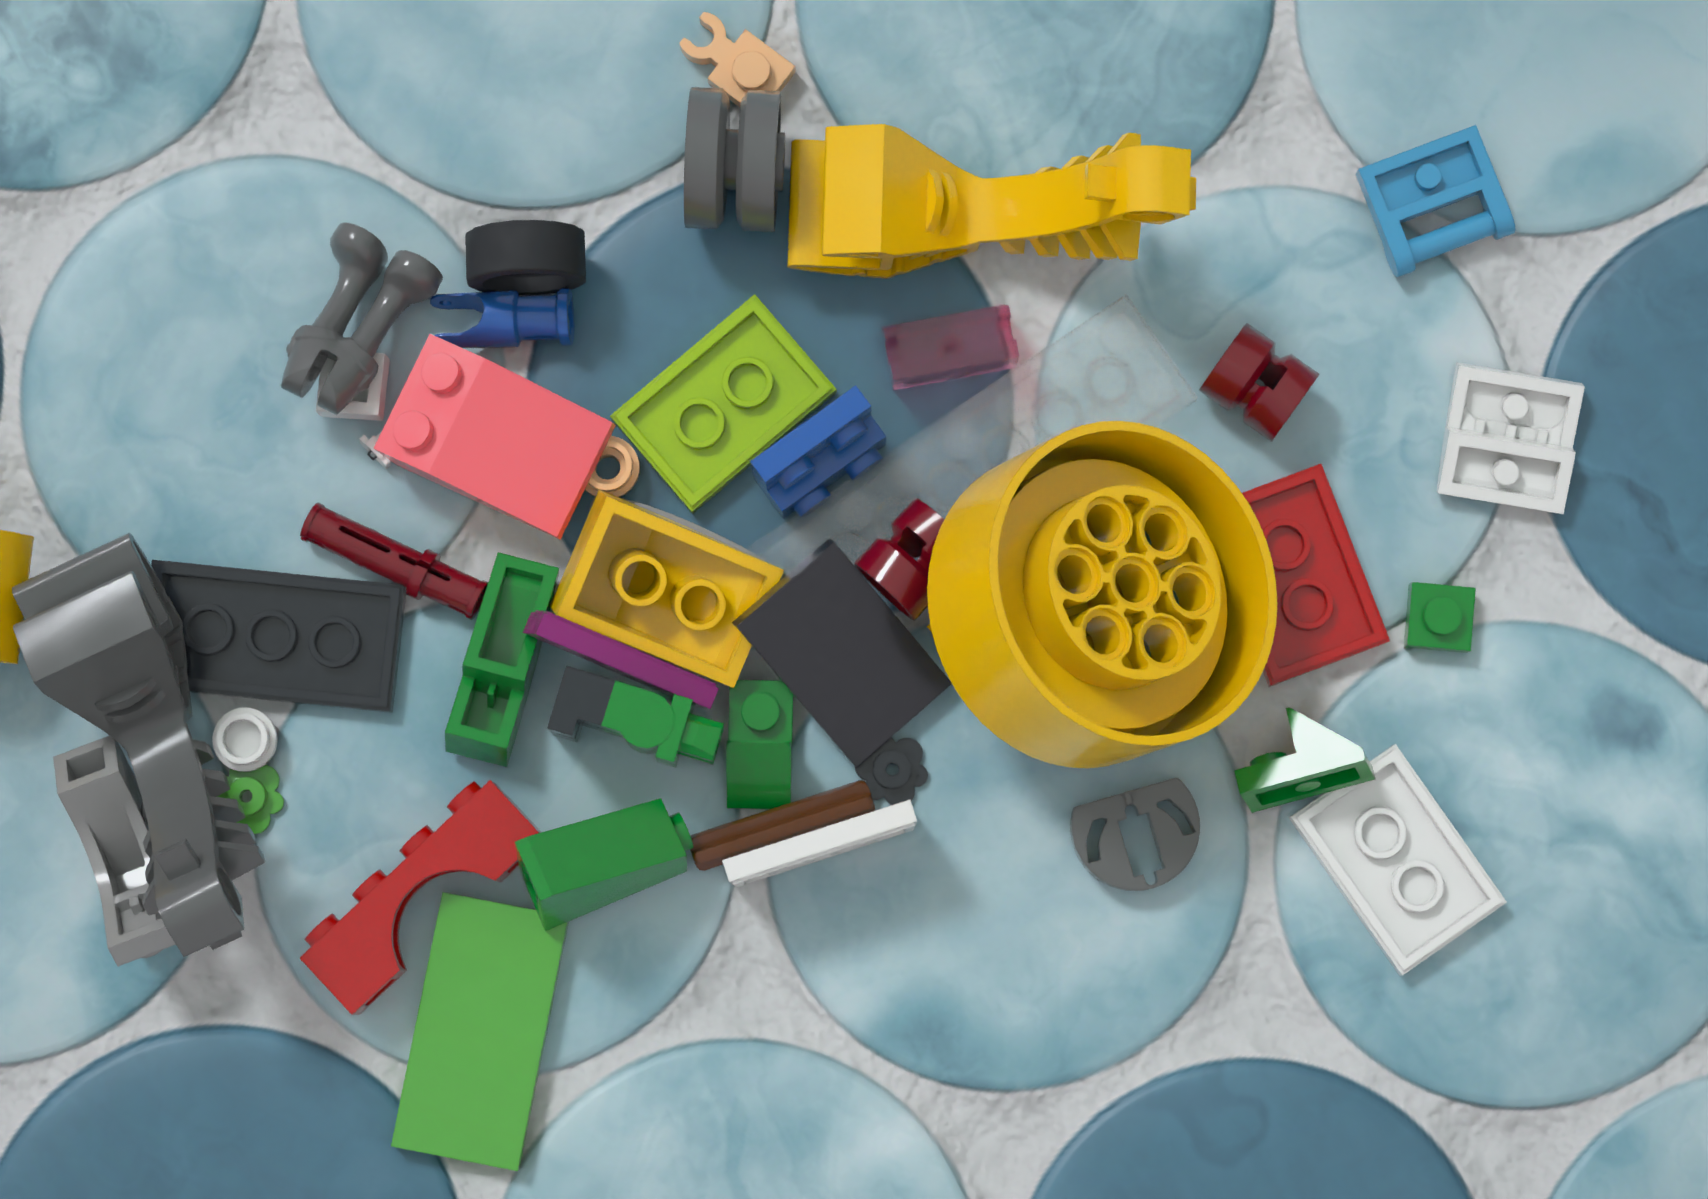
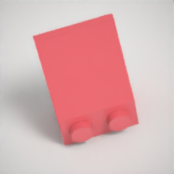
M429 334L373 449L399 467L561 540L616 425L484 357Z

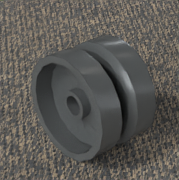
M691 87L687 110L684 158L685 228L717 230L725 218L727 191L736 190V219L743 231L775 232L778 191L783 192L785 167V132H781V91L748 90L741 100L739 129H730V101L724 89Z

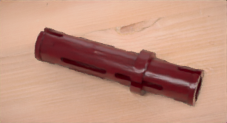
M319 502L308 513L300 533L302 541L313 543L353 562L357 566L366 568L406 587V595L416 600H420L425 596L465 615L470 620H473L478 614L488 585L487 581H481L440 562V554L430 549L421 553L372 528H368L338 514Z

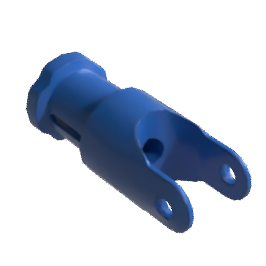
M570 288L560 289L557 295L519 296L516 290L438 294L430 298V304L435 308L447 310L474 309L483 313L479 323L467 331L434 335L461 348L519 347L522 341L559 340L562 346L572 345L574 340L575 321L573 297Z

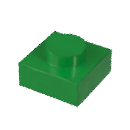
M1411 582L1408 586L1404 647L1460 653L1470 652L1476 588Z

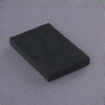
M830 538L732 622L855 767L859 766L952 684L847 556Z

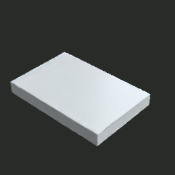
M1394 744L1370 761L1375 774V780L1324 793L1290 816L1289 819L1399 976H1403L1506 904L1507 901L1397 745Z
M907 800L724 859L722 862L729 882L736 887H740L913 831L917 824V819L911 800Z

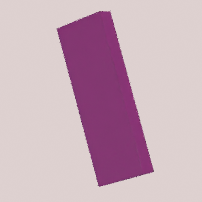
M536 610L531 612L523 630V633L671 697L676 694L692 699L695 707L711 709L719 690L713 682L548 611Z

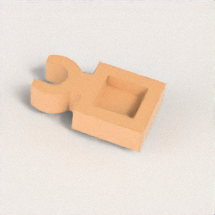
M703 12L699 20L705 29L712 32L714 35L713 41L705 47H697L686 38H683L679 43L683 55L691 62L700 65L711 63L715 66V69L707 78L708 84L713 88L724 89L729 100L739 107L742 98L748 90L782 91L796 73L795 65L746 29L735 43L726 37L725 27L721 20L708 12Z

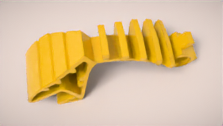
M886 124L826 127L825 140L797 139L791 142L787 267L826 274L858 275L860 277L889 279L896 275H903L931 266L937 262H943L978 250L980 243L999 242L1004 251L1011 255L1024 254L1025 240H1029L1038 255L1042 257L1058 256L1060 242L1068 256L1077 260L1090 259V250L1098 259L1110 260L1116 259L1118 256L1120 260L1138 259L1141 222L1161 225L1188 216L1191 210H1196V177H1190L1191 150L1167 146L1141 145V134L1129 132L1123 134L1114 146L1106 145L1099 147L1090 157L1082 155L1072 157L1060 169L1050 166L1040 168L1033 174L980 178L955 166L897 127Z

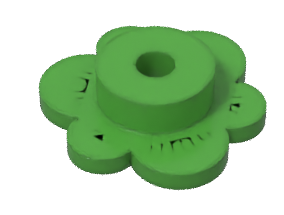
M264 765L250 772H241L230 768L229 776H226L230 790L217 797L236 799L243 807L245 818L237 823L248 824L254 834H260L269 827L271 822L270 814H276L284 807L283 796L276 792L280 783L279 774L269 765ZM246 791L252 793V799L249 802H244L242 798Z

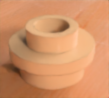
M611 436L598 463L607 457L614 458L620 463V471L613 479L606 480L597 475L595 468L585 488L594 497H596L599 489L616 497H622L634 487L639 477L640 464L633 447L625 440Z

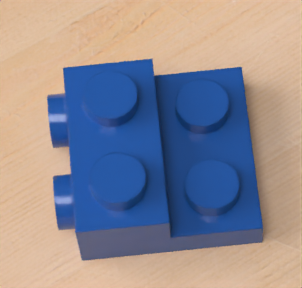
M855 385L751 460L753 477L783 519L794 511L797 512L800 518H803L830 499L832 495L827 490V487L842 476L848 474L852 481L878 465L883 460L878 450L886 445V435L871 416L870 403Z

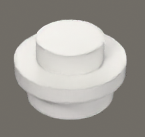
M237 708L226 713L217 722L212 736L213 748L218 759L225 766L241 772L254 771L266 765L273 757L278 742L277 731L270 718L252 708Z

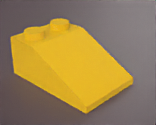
M599 489L550 604V608L555 615L734 688L752 646L732 622L780 581L784 570L660 514Z

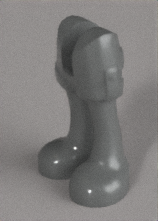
M347 222L340 223L330 238L332 253L340 267L339 280L335 290L312 326L303 325L292 336L290 343L286 347L288 361L281 383V388L303 398L312 388L327 358L336 361L326 378L317 402L319 407L335 415L340 413L358 393L369 388L370 383L378 372V364L373 357L398 316L411 304L425 301L434 296L443 281L441 272L426 258L407 250L397 251L385 271L383 285L369 312L351 337H343L344 331L357 306L370 286L378 279L388 262L385 246L373 233L358 225Z

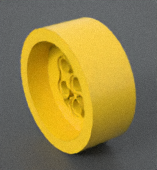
M1102 421L1081 425L1065 431L987 471L958 497L949 510L939 529L929 564L927 597L931 631L938 655L952 685L971 712L998 738L1018 751L1049 764L1069 768L1106 767L1190 740L1208 732L1232 715L1250 695L1265 668L1273 644L1277 618L1275 573L1266 538L1248 501L1224 470L1205 453L1172 433L1141 423ZM1087 521L1093 527L1095 538L1088 529ZM1145 531L1150 537L1151 545L1148 543L1146 539ZM1057 571L1062 575L1065 581L1066 590L1061 586L1058 580ZM1115 580L1122 589L1123 598L1117 591ZM1173 590L1179 599V605L1174 598ZM1086 631L1092 638L1094 650L1088 644ZM1144 640L1149 646L1151 657L1145 650Z

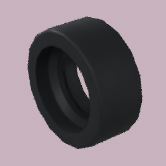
M512 220L478 226L465 234L467 285L477 291L516 290L519 295H541L558 293L560 289L564 288L576 289L586 283L585 232L573 224L545 220Z

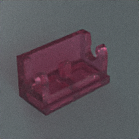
M1004 304L881 327L892 389H904L1017 368L1019 352L1017 341L1012 335L1009 305Z

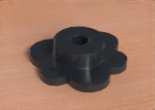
M891 737L859 766L855 767L857 775L865 780L869 786L873 800H879L884 797L890 805L907 800L912 801L915 795L914 787L922 786L928 778L926 768L919 764L923 757L922 747L912 738H902L895 742ZM889 764L897 765L899 771L896 775L892 776L886 772V767Z

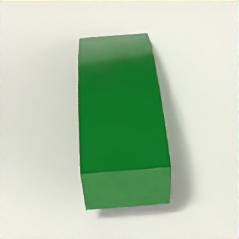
M497 553L462 664V679L445 730V752L503 767L508 766L542 645L541 640L523 633V630L531 612L536 610L550 612V604L554 597L559 576L558 567Z

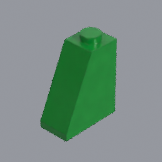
M661 798L515 841L520 874L545 931L687 872V855L685 851L694 848L690 833L681 814L678 812L669 816Z

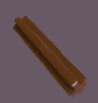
M858 780L692 834L691 839L694 848L690 849L696 867L699 870L705 871L723 865L722 860L873 812L875 811L874 801L867 783Z

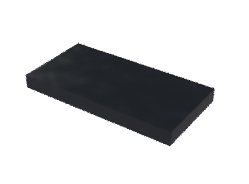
M162 560L151 561V566L164 586L167 596L170 597L183 623L190 692L393 713L406 587L399 584Z

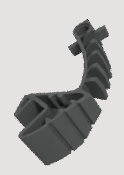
M128 533L13 586V596L25 620L13 625V630L32 680L41 692L103 730L127 751L142 797L141 813L143 820L149 827L143 841L145 852L150 858L145 869V878L149 887L142 899V905L149 916L159 912L168 933L183 957L209 945L214 950L242 937L241 931L244 930L242 897L232 880L265 863V859L259 846L254 845L256 844L255 836L248 824L237 823L245 818L243 807L236 799L217 797L230 790L226 775L222 771L202 768V765L214 759L210 745L206 742L192 739L186 723L193 715L188 685L189 677L187 675L183 623L144 552L134 537Z

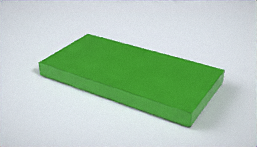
M442 892L391 1147L514 1171L520 1170L569 922L545 931L536 910Z

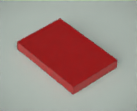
M1322 464L1243 492L1242 494L1252 508L1266 538L1276 579V628L1271 651L1263 670L1268 686H1274L1390 642Z

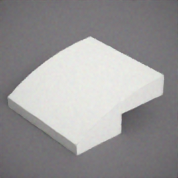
M1457 362L1442 445L1437 493L1564 514L1576 454L1573 450V444L1585 386L1578 382Z

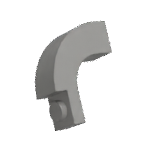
M109 735L54 756L57 794L78 832L93 869L102 902L107 947L116 965L121 966L139 958L152 957L163 949L176 945L168 933L159 912L149 916L142 905V899L149 887L145 878V869L150 858L146 854L143 845L149 827L143 820L141 813L142 797L137 780L120 745Z

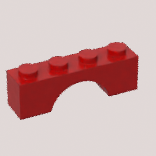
M489 780L482 788L475 781L466 786L447 805V808L453 814L435 832L428 825L420 829L399 850L406 858L387 876L381 869L373 873L353 892L352 896L358 903L344 917L339 920L333 913L330 914L305 937L304 940L311 947L300 957L301 961L351 1015H360L407 971L400 950L399 930L403 913L409 901L420 888L437 877L455 872L478 873L494 881L502 882L519 866L515 841L541 833L536 825L495 782Z

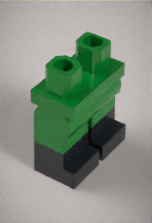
M566 666L547 729L555 736L578 742L582 726L624 738L632 749L640 753H656L657 762L676 768L680 755L713 765L724 731V723L694 715V702L692 699L674 694L670 705L664 697L655 692Z

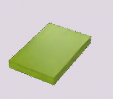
M754 294L611 414L610 418L688 510L694 514L751 465V460L785 437L835 395L837 389Z

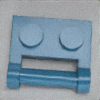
M1476 125L1359 168L1355 173L1382 240L1387 262L1395 277L1415 271V264L1491 235L1495 240L1514 234L1516 231L1511 210ZM1478 195L1483 212L1415 238L1406 239L1401 223Z

